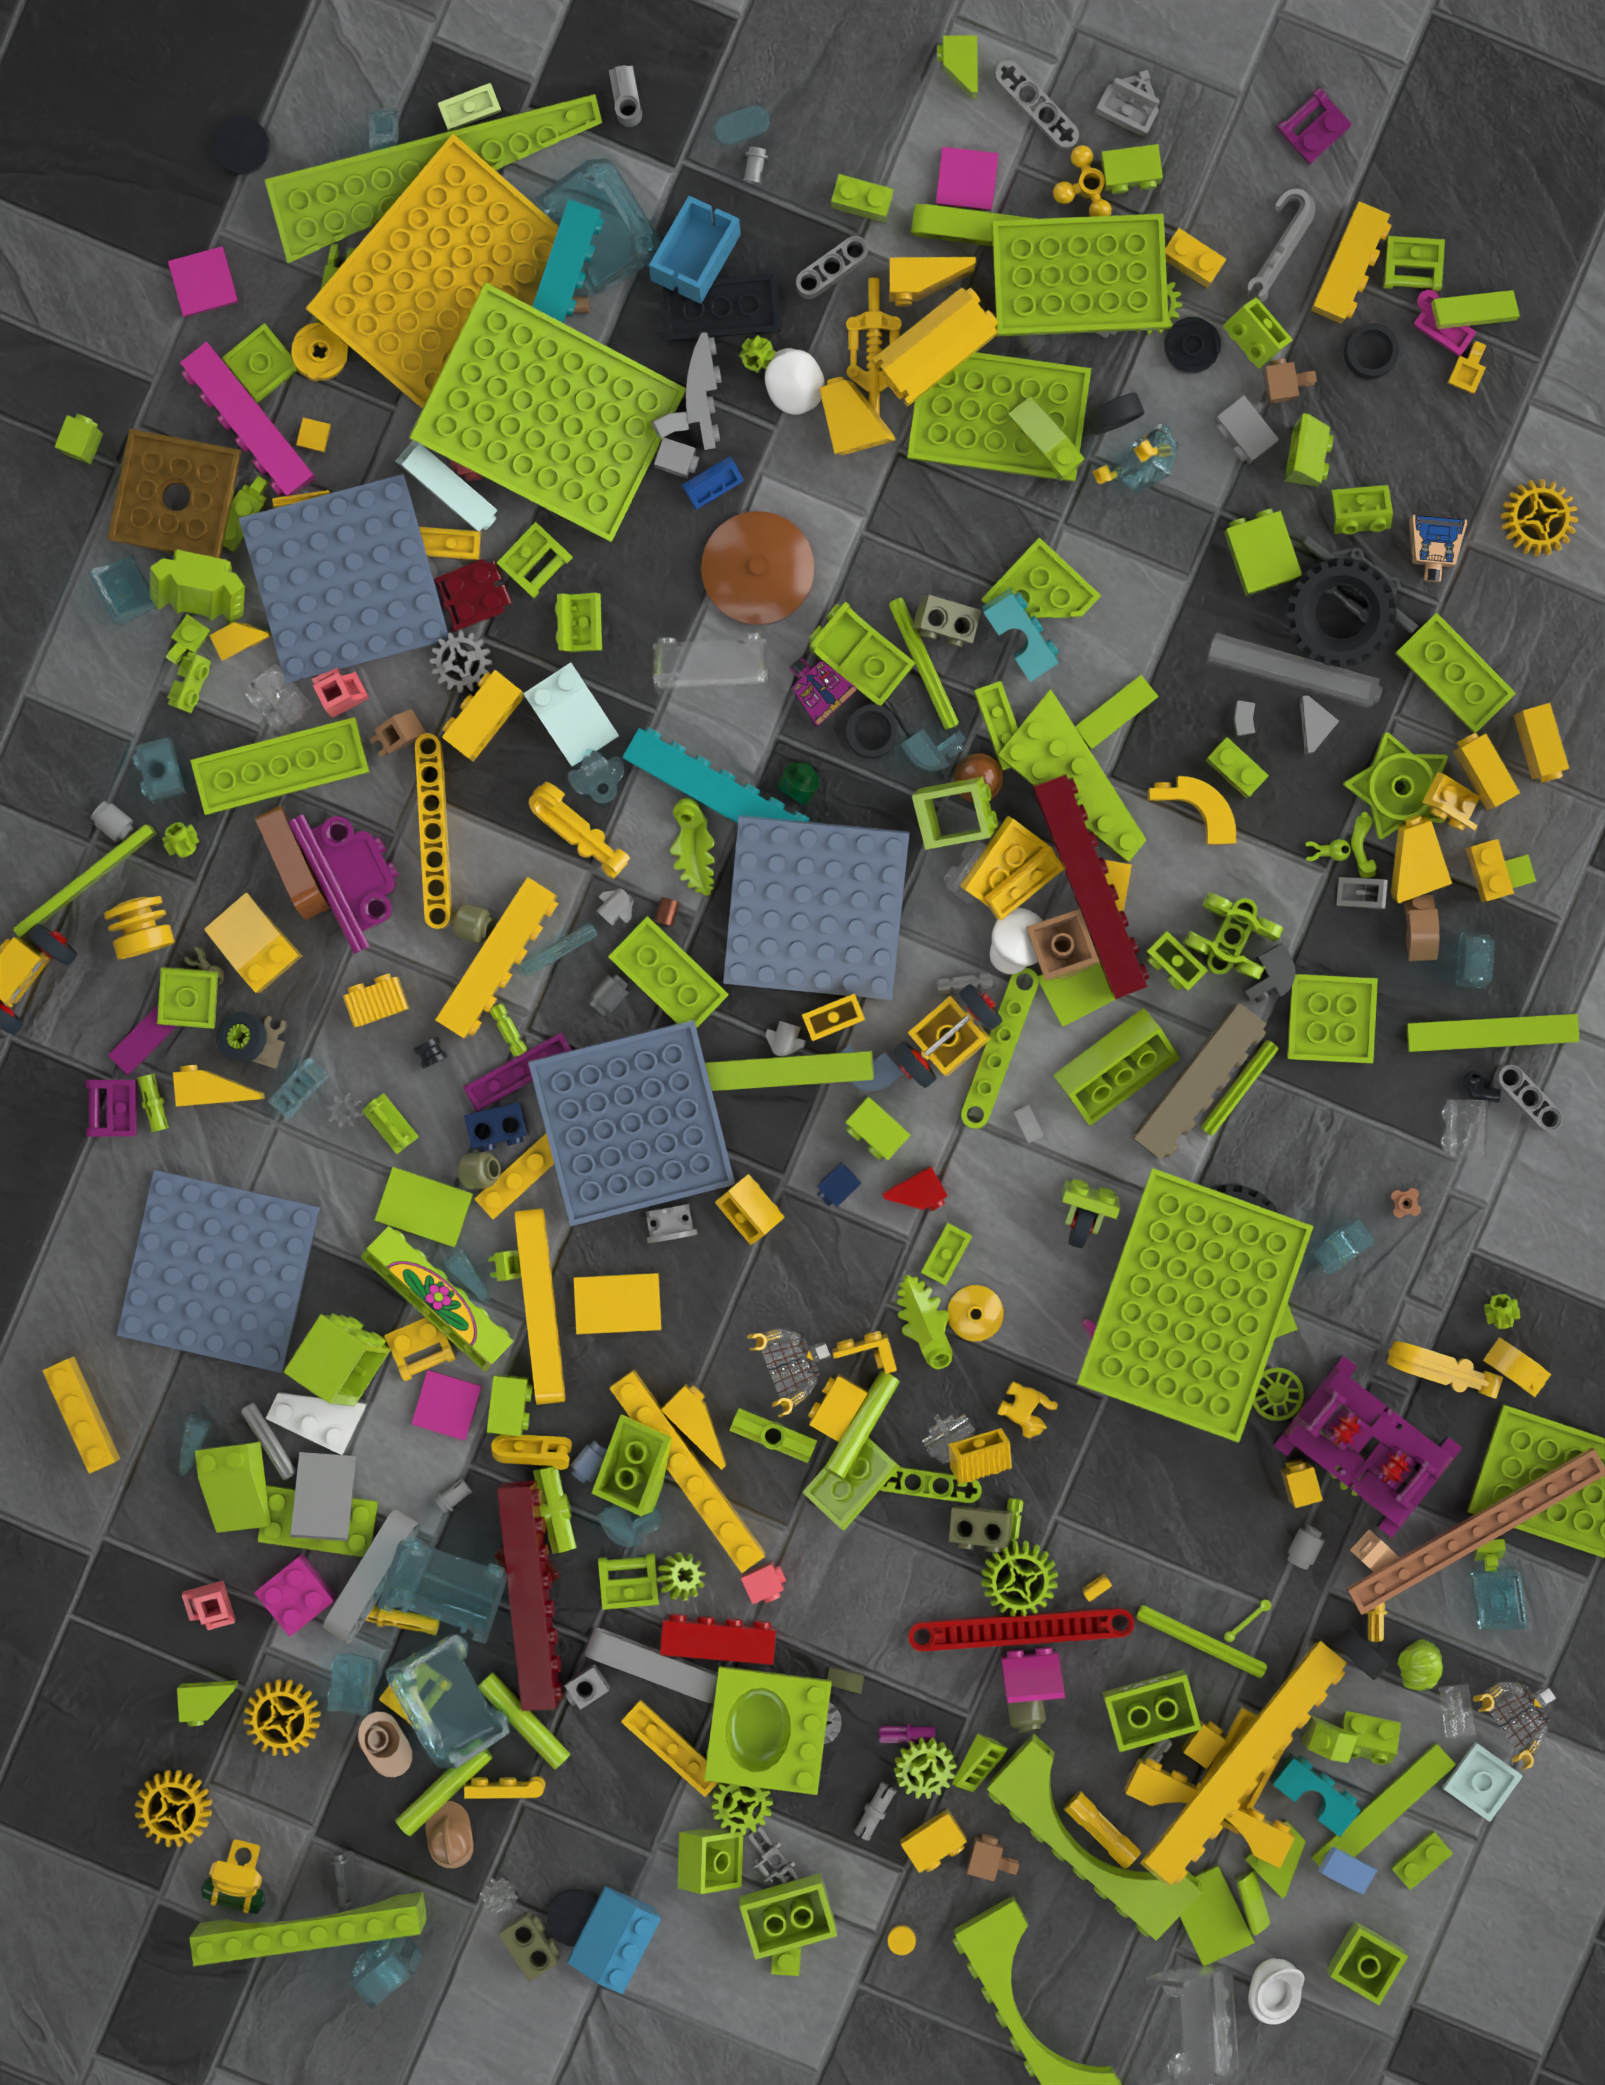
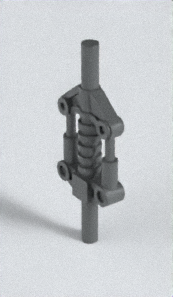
M1310 536L1302 543L1303 546L1322 561L1329 560L1330 558L1351 557L1352 559L1367 562L1382 573L1391 585L1394 597L1396 596V592L1400 587L1399 579L1391 577L1378 565L1374 566L1364 557L1362 549L1355 547L1332 552L1331 554ZM1337 586L1325 591L1326 594L1333 593L1345 603L1344 606L1359 618L1362 624H1366L1369 617V607L1364 609L1351 597L1348 598L1340 592ZM1396 607V622L1412 634L1418 625Z

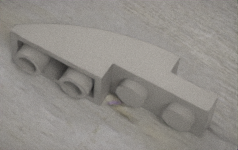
M707 332L701 333L690 361L686 387L688 424L700 422L704 450L716 448L715 442L720 441L718 424L712 425L710 414L715 413L713 396L707 397L706 391L716 390V383H722L719 366H713L711 356L717 354L714 337L708 338Z

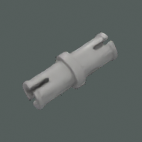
M884 1782L880 1783L871 1803L866 1804L864 1808L866 1812L854 1830V1833L860 1836L865 1827H867L861 1838L868 1841L871 1839L880 1819L883 1820L885 1818V1810L897 1792L892 1786L887 1790L889 1785Z

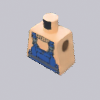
M1412 515L1409 518L1412 563L1425 565L1424 581L1441 582L1442 567H1453L1456 565L1467 520Z

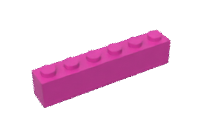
M207 341L180 362L185 368L182 375L191 386L197 383L203 391L199 396L209 408L214 405L221 413L217 418L226 430L232 427L237 433L238 437L234 440L244 452L250 450L256 458L252 462L262 474L266 472L270 474L274 479L270 485L280 497L283 494H286V496L296 495L316 479L314 474Z

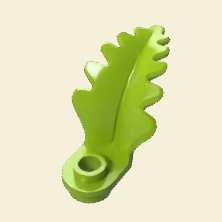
M684 798L679 800L673 808V816L681 826L680 834L670 847L671 855L679 856L673 867L675 870H685L681 874L680 880H689L687 883L688 888L696 887L695 892H701L709 896L711 890L714 889L710 885L714 884V880L709 876H713L714 871L707 865L714 863V857L707 850L714 847L715 841L707 831V819L700 810L699 804L693 799Z
M906 1275L903 1277V1282L899 1283L902 1289L897 1291V1294L903 1297L897 1299V1304L906 1307V1309L898 1312V1317L908 1321L903 1326L902 1333L919 1343L927 1364L934 1369L945 1368L951 1363L953 1355L945 1335L949 1313L946 1310L937 1311L941 1299L938 1296L928 1299L932 1288L928 1286L923 1289L925 1281L921 1280L918 1282V1277L912 1278L910 1275Z

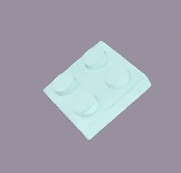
M1474 1742L1442 1788L1490 1822L1523 1776L1480 1744Z

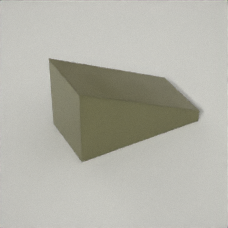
M829 1667L827 1680H832L831 1686L861 1694L864 1673Z

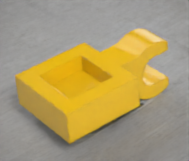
M1475 341L1467 359L1459 356L1447 383L1474 394L1486 368L1478 364L1486 345Z

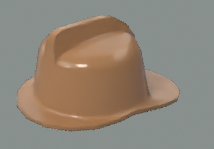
M374 1712L367 1715L358 1728V1743L361 1751L379 1774L385 1777H397L404 1774L412 1762V1749L398 1723L391 1715L385 1712Z
M447 1801L426 1821L427 1842L431 1857L438 1865L445 1868H458L468 1862L472 1856L474 1844L468 1813L462 1805L454 1801Z

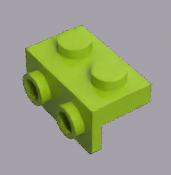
M557 594V603L555 605V612L558 617L556 641L559 651L573 653L602 650L601 594Z
M1345 1711L1341 1729L1358 1736L1350 1757L1351 1759L1361 1757L1370 1759L1371 1762L1378 1765H1386L1387 1763L1391 1764L1397 1755L1400 1722Z

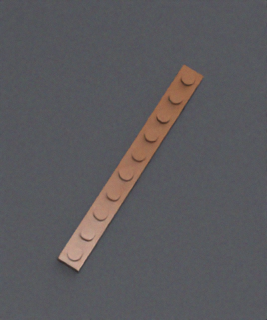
M1591 1447L1346 1589L1359 1613L1362 1615L1605 1476V1467L1595 1449Z

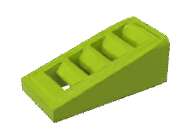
M977 1734L952 1784L974 1792L1001 1760L1008 1748L995 1739Z

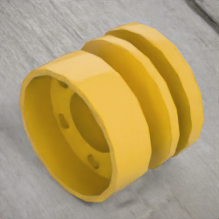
M161 896L139 897L128 900L103 913L105 920L119 919V922L108 926L109 931L122 930L123 936L112 942L118 960L145 954L175 943L170 925H156L155 920L165 916L166 911L152 912L151 909L163 904Z

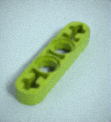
M901 1466L897 1469V1471L903 1472L900 1478L901 1488H895L896 1481H888L887 1485L880 1489L885 1492L964 1503L977 1501L982 1493L981 1485L975 1479L972 1481V1486L977 1489L976 1493L973 1492L970 1497H965L964 1491L956 1490L957 1496H951L954 1489L953 1479H956L954 1474ZM897 1471L891 1477H897ZM910 1474H916L921 1479L920 1486L915 1490L908 1489L905 1485V1478ZM944 1478L948 1481L949 1488L945 1493L939 1494L934 1491L933 1482L936 1479ZM967 1482L963 1484L957 1483V1486L966 1487Z

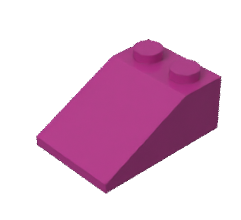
M1052 1647L1035 1648L1033 1653H1024L1023 1649L1006 1651L1007 1655H1001L1004 1692L1008 1703L1065 1698L1057 1650L1052 1651Z

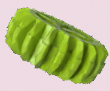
M1014 1540L1012 1541V1550H1008V1547L1002 1548L1004 1553L992 1552L995 1560L986 1558L985 1563L990 1568L982 1569V1575L988 1578L981 1580V1584L983 1587H989L984 1591L985 1597H992L990 1601L992 1606L1001 1603L999 1607L1001 1613H1004L1009 1607L1011 1616H1015L1016 1611L1020 1610L1021 1615L1025 1617L1027 1615L1026 1609L1031 1608V1611L1036 1614L1038 1612L1037 1604L1043 1608L1047 1606L1044 1597L1048 1599L1054 1597L1053 1592L1049 1589L1057 1588V1582L1051 1579L1058 1577V1573L1056 1570H1050L1055 1566L1053 1560H1047L1049 1556L1047 1551L1038 1554L1040 1550L1038 1544H1035L1029 1550L1028 1541L1025 1540L1021 1548L1018 1547L1017 1541ZM1016 1559H1027L1037 1565L1021 1566ZM1007 1563L1010 1569L1008 1575L996 1584L999 1570ZM1014 1568L1018 1574L1022 1575L1025 1589L1015 1579ZM1042 1574L1039 1588L1031 1594L1029 1588L1031 1582L1037 1579L1036 1576ZM1003 1591H1006L1007 1593L1010 1591H1018L1023 1596V1598L1009 1597L1005 1595Z

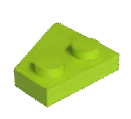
M1286 1819L1282 1822L1291 1827L1289 1831L1293 1833L1295 1839L1280 1868L1255 1857L1252 1851L1244 1857L1282 1899L1287 1895L1306 1843L1305 1839Z

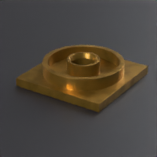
M129 429L107 540L173 554L175 550H182L221 558L242 451ZM174 484L184 485L190 492L188 505L179 511L168 509L164 503L165 491Z

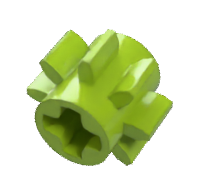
M759 335L753 341L749 338L746 339L742 345L743 350L739 354L745 367L756 371V373L762 367L767 369V366L776 354L770 340L761 338Z
M181 822L170 825L165 831L166 836L162 838L168 854L171 856L176 853L181 858L191 855L196 850V843L199 842L198 834L193 826L190 824L185 827Z
M1507 1294L1492 1296L1490 1304H1484L1487 1323H1493L1498 1329L1513 1327L1514 1319H1520L1517 1299L1511 1300Z

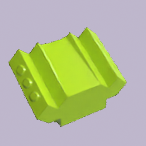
M175 550L173 560L163 558L150 566V598L158 610L170 603L177 614L188 612L208 617L210 621L222 614L229 624L243 617L245 586L237 574L232 573L233 566H231V562L211 556Z

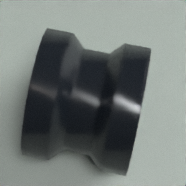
M435 1037L413 1049L415 1054L420 1056L423 1069L448 1057L447 1053L442 1051L440 1047L441 1041L439 1037Z

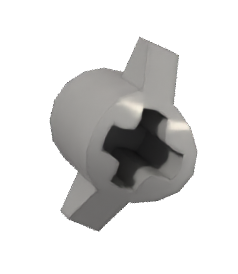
M620 888L614 891H606L599 896L604 903L597 912L612 926L620 918L626 923L631 919L634 900L625 890Z
M779 1021L777 1031L767 1029L766 1038L773 1053L777 1056L788 1057L804 1048L806 1041L798 1038L801 1027Z

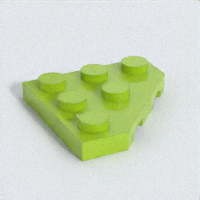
M1038 538L981 601L986 605L1011 588L1014 594L1020 592L1027 602L1028 607L1025 610L1030 618L1034 615L1037 619L1079 618L1092 607L1101 595L1041 538Z

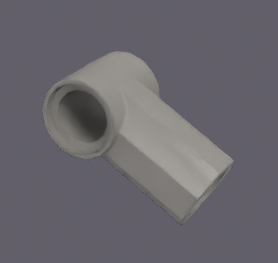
M618 66L609 70L615 111L622 125L633 127L642 119L633 66ZM626 106L636 108L635 112L630 116H625L621 113L622 109Z

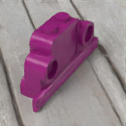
M304 814L290 820L288 823L353 953L356 954L370 947L363 932L387 921L391 917L393 907L386 896L395 891L397 887L395 878L399 876L392 861L387 863L383 852L387 850L380 836L374 837L365 831L355 833L352 824L340 816L331 817L324 824L312 830Z

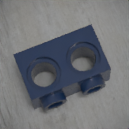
M521 1102L464 1115L471 1148L478 1147L479 1152L496 1149L495 1143L506 1141L507 1146L524 1142L523 1136L529 1135ZM509 1116L516 1118L519 1123V1127L514 1133L507 1132L503 1126L504 1120ZM480 1123H486L491 1128V1134L487 1139H481L476 1134V1128Z
M841 1161L817 1184L820 1190L817 1195L828 1207L832 1203L838 1207L861 1185V1181Z

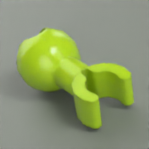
M1336 839L1330 845H1318L1311 841L1306 843L1307 847L1313 846L1316 850H1320L1315 856L1306 858L1307 861L1311 862L1324 856H1330L1335 861H1343L1349 857L1351 852L1349 843L1344 839ZM1343 846H1347L1349 848V852L1343 853L1341 851V848Z

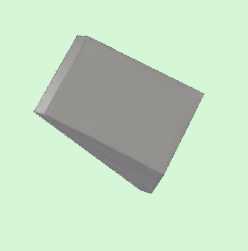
M1302 696L1299 700L1305 754H1311L1323 742L1339 720L1311 697Z
M1339 877L1336 905L1378 910L1385 909L1388 880Z

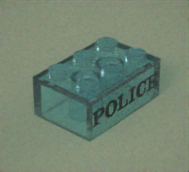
M409 1936L380 1940V1944L376 1947L375 1951L369 1948L358 1958L359 1961L355 1964L356 1968L351 1972L353 1976L349 1984L371 2010L415 1974L424 1953Z

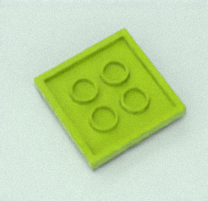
M1295 974L1290 992L1287 1059L1373 1063L1378 978Z

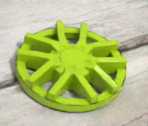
M1276 1367L1265 1370L1262 1378L1264 1377L1270 1385L1265 1388L1259 1384V1388L1265 1393L1254 1398L1253 1406L1260 1415L1269 1420H1286L1295 1415L1303 1403L1304 1390L1302 1383L1293 1372L1287 1369ZM1278 1372L1275 1382L1267 1374ZM1282 1373L1289 1375L1284 1385L1279 1383ZM1292 1378L1295 1380L1298 1388H1288ZM1289 1392H1299L1298 1400L1288 1398ZM1266 1397L1268 1403L1260 1408L1257 1401ZM1286 1402L1296 1403L1292 1411H1288ZM1272 1405L1273 1415L1266 1414L1264 1410ZM1283 1405L1285 1415L1278 1416L1277 1406Z

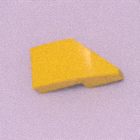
M233 622L209 636L221 661H224L249 647H254L272 637V633L252 627L248 623Z

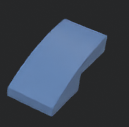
M1333 1846L1324 1856L1322 1864L1318 1869L1319 1872L1361 1894L1365 1893L1378 1871L1371 1865Z

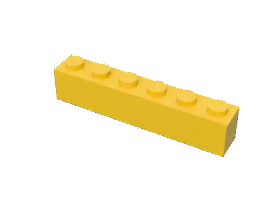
M526 878L437 1016V1022L464 1039L468 1035L473 1037L482 1024L478 1019L484 1011L490 1012L497 1001V998L494 997L499 987L504 989L513 976L509 971L515 963L520 965L528 953L524 949L530 939L535 941L541 933L543 927L540 923L545 915L550 918L559 904L555 901L558 897L531 878Z

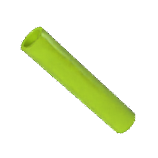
M884 1371L879 1372L868 1394L824 1467L827 1472L844 1480L900 1382L897 1378L889 1373L886 1374Z
M494 1672L490 1673L477 1686V1689L554 1770L570 1756L571 1753L531 1711H522L521 1701Z
M476 1742L395 1820L400 1829L408 1836H412L492 1759L490 1752L481 1743Z

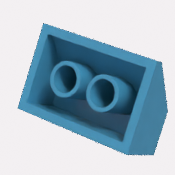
M605 1886L567 1963L596 1983L623 1994L661 1917L653 1906Z

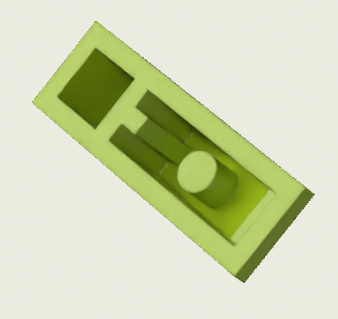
M1031 396L1008 413V416L1060 481L1083 464L1085 459Z

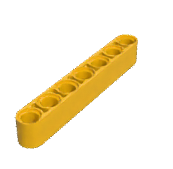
M425 733L420 735L415 742L424 917L428 926L441 930L450 925L452 915L443 745L440 739L433 734ZM432 739L436 742L435 751L429 755L424 754L422 751L423 742ZM430 767L435 768L438 772L437 779L432 783L425 782L423 778L424 771ZM429 796H437L439 799V807L435 811H428L425 808V801ZM431 824H438L441 828L440 836L434 840L429 839L426 833L427 828ZM434 852H439L443 858L442 864L437 868H432L428 863V857ZM436 880H440L444 884V891L440 896H433L430 893V885ZM440 908L444 910L446 918L442 924L436 925L431 919V914L435 909Z
M544 1209L515 1211L536 1404L565 1402V1387Z

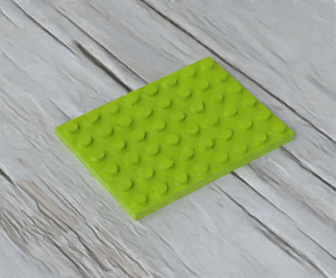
M485 282L408 438L612 542L662 438L657 437L650 421L664 414L675 413L686 388Z
M1151 1168L1076 1384L1239 1443L1314 1226Z

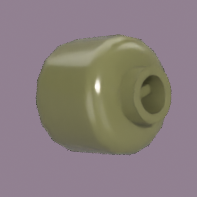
M464 904L458 911L455 910L452 913L450 926L453 927L456 938L479 944L488 939L492 933L494 919L486 908Z
M489 1152L468 1153L460 1159L457 1167V1176L468 1189L488 1188L493 1186L500 1176V1164Z
M1043 1700L1007 1703L1010 1725L1012 1728L1018 1729L1019 1733L1040 1730L1041 1725L1046 1721Z

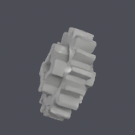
M459 631L458 637L455 638L450 632L448 633L449 640L447 642L442 639L438 640L442 646L440 649H432L437 658L430 659V663L437 665V668L431 672L433 675H441L438 680L440 685L446 681L448 682L447 690L452 691L454 686H457L458 692L463 693L464 687L467 686L472 692L474 691L473 684L475 682L479 683L481 676L488 672L485 666L492 665L491 660L485 659V656L491 652L489 649H481L485 643L482 639L476 643L474 642L475 634L473 633L468 638H465L464 632ZM459 643L468 644L476 650L470 652L462 650ZM450 648L451 654L448 660L442 663L445 652ZM456 651L464 659L468 658V661L464 663L466 674L458 665L454 666V663L458 661ZM480 661L478 671L472 677L471 670L474 664ZM452 672L460 674L463 681L451 679L447 674Z

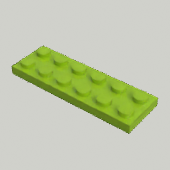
M355 717L190 760L205 815L370 773Z

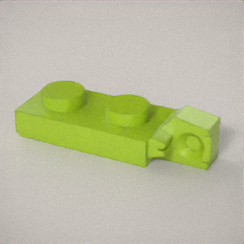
M259 475L250 487L245 484L232 501L223 546L233 553L237 551L244 540L239 518L262 512L265 507L264 503L267 498L263 496V493L270 483Z

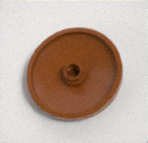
M746 512L725 521L709 538L702 556V580L710 600L724 615L747 625H769L789 617L803 604L811 590L814 579V558L806 537L792 522L770 512Z

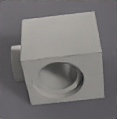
M663 437L654 466L659 470L687 479L689 472L695 473L699 457L695 456L696 448Z
M594 1663L566 1681L565 1687L567 1690L564 1691V1694L572 1706L577 1704L581 1710L607 1693L610 1685ZM582 1681H587L592 1685L593 1691L590 1694H582L579 1692L577 1685Z

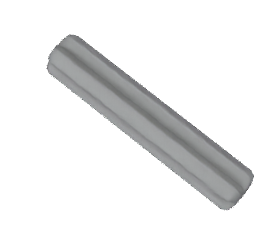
M250 1403L241 1410V1413L282 1479H288L296 1473V1469L254 1403Z

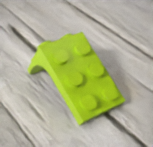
M847 602L842 606L837 603L827 615V620L829 621L824 628L818 626L809 637V642L811 643L810 652L853 684L857 690L873 703L882 706L916 663L860 618Z

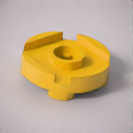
M322 323L308 324L297 332L292 343L291 357L296 369L309 380L317 382L319 380L332 379L343 370L347 363L348 345L329 328L322 325ZM314 346L326 347L327 351L324 353V358L320 359V357L312 355L315 352Z

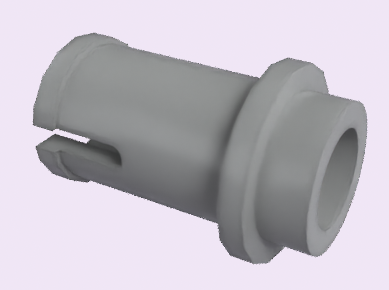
M749 147V152L745 153V156L748 158L743 178L744 182L756 185L761 184L764 160L768 159V156L765 155V149Z
M460 1478L458 1482L443 1494L438 1493L439 1497L435 1499V1502L444 1513L449 1510L452 1512L454 1510L453 1507L467 1495L471 1494L472 1490Z

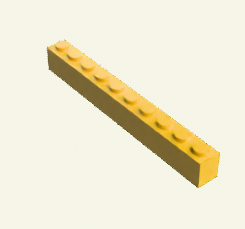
M1323 1642L1315 1643L1140 1864L1164 1885L1170 1886L1173 1883L1178 1885L1188 1872L1185 1870V1867L1192 1860L1195 1863L1204 1853L1205 1848L1202 1846L1208 1838L1213 1840L1223 1828L1220 1823L1226 1816L1231 1818L1239 1809L1241 1804L1238 1803V1800L1244 1793L1248 1796L1257 1786L1258 1782L1255 1780L1261 1771L1266 1773L1276 1761L1273 1756L1279 1749L1284 1751L1292 1742L1293 1737L1290 1736L1296 1727L1301 1729L1311 1717L1308 1714L1310 1709L1314 1705L1319 1707L1326 1699L1328 1694L1325 1691L1331 1683L1336 1685L1345 1674L1342 1669L1347 1663Z

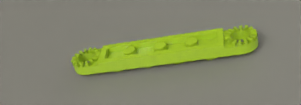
M1029 968L1012 974L998 1010L1003 1021L995 1029L991 1030L989 1034L991 1040L986 1043L961 1111L962 1121L970 1128L978 1129L988 1122L1038 988L1039 979L1037 974ZM1020 974H1028L1032 978V986L1028 990H1021L1017 987L1016 979ZM973 1106H978L983 1111V1118L977 1123H973L967 1118V1112Z

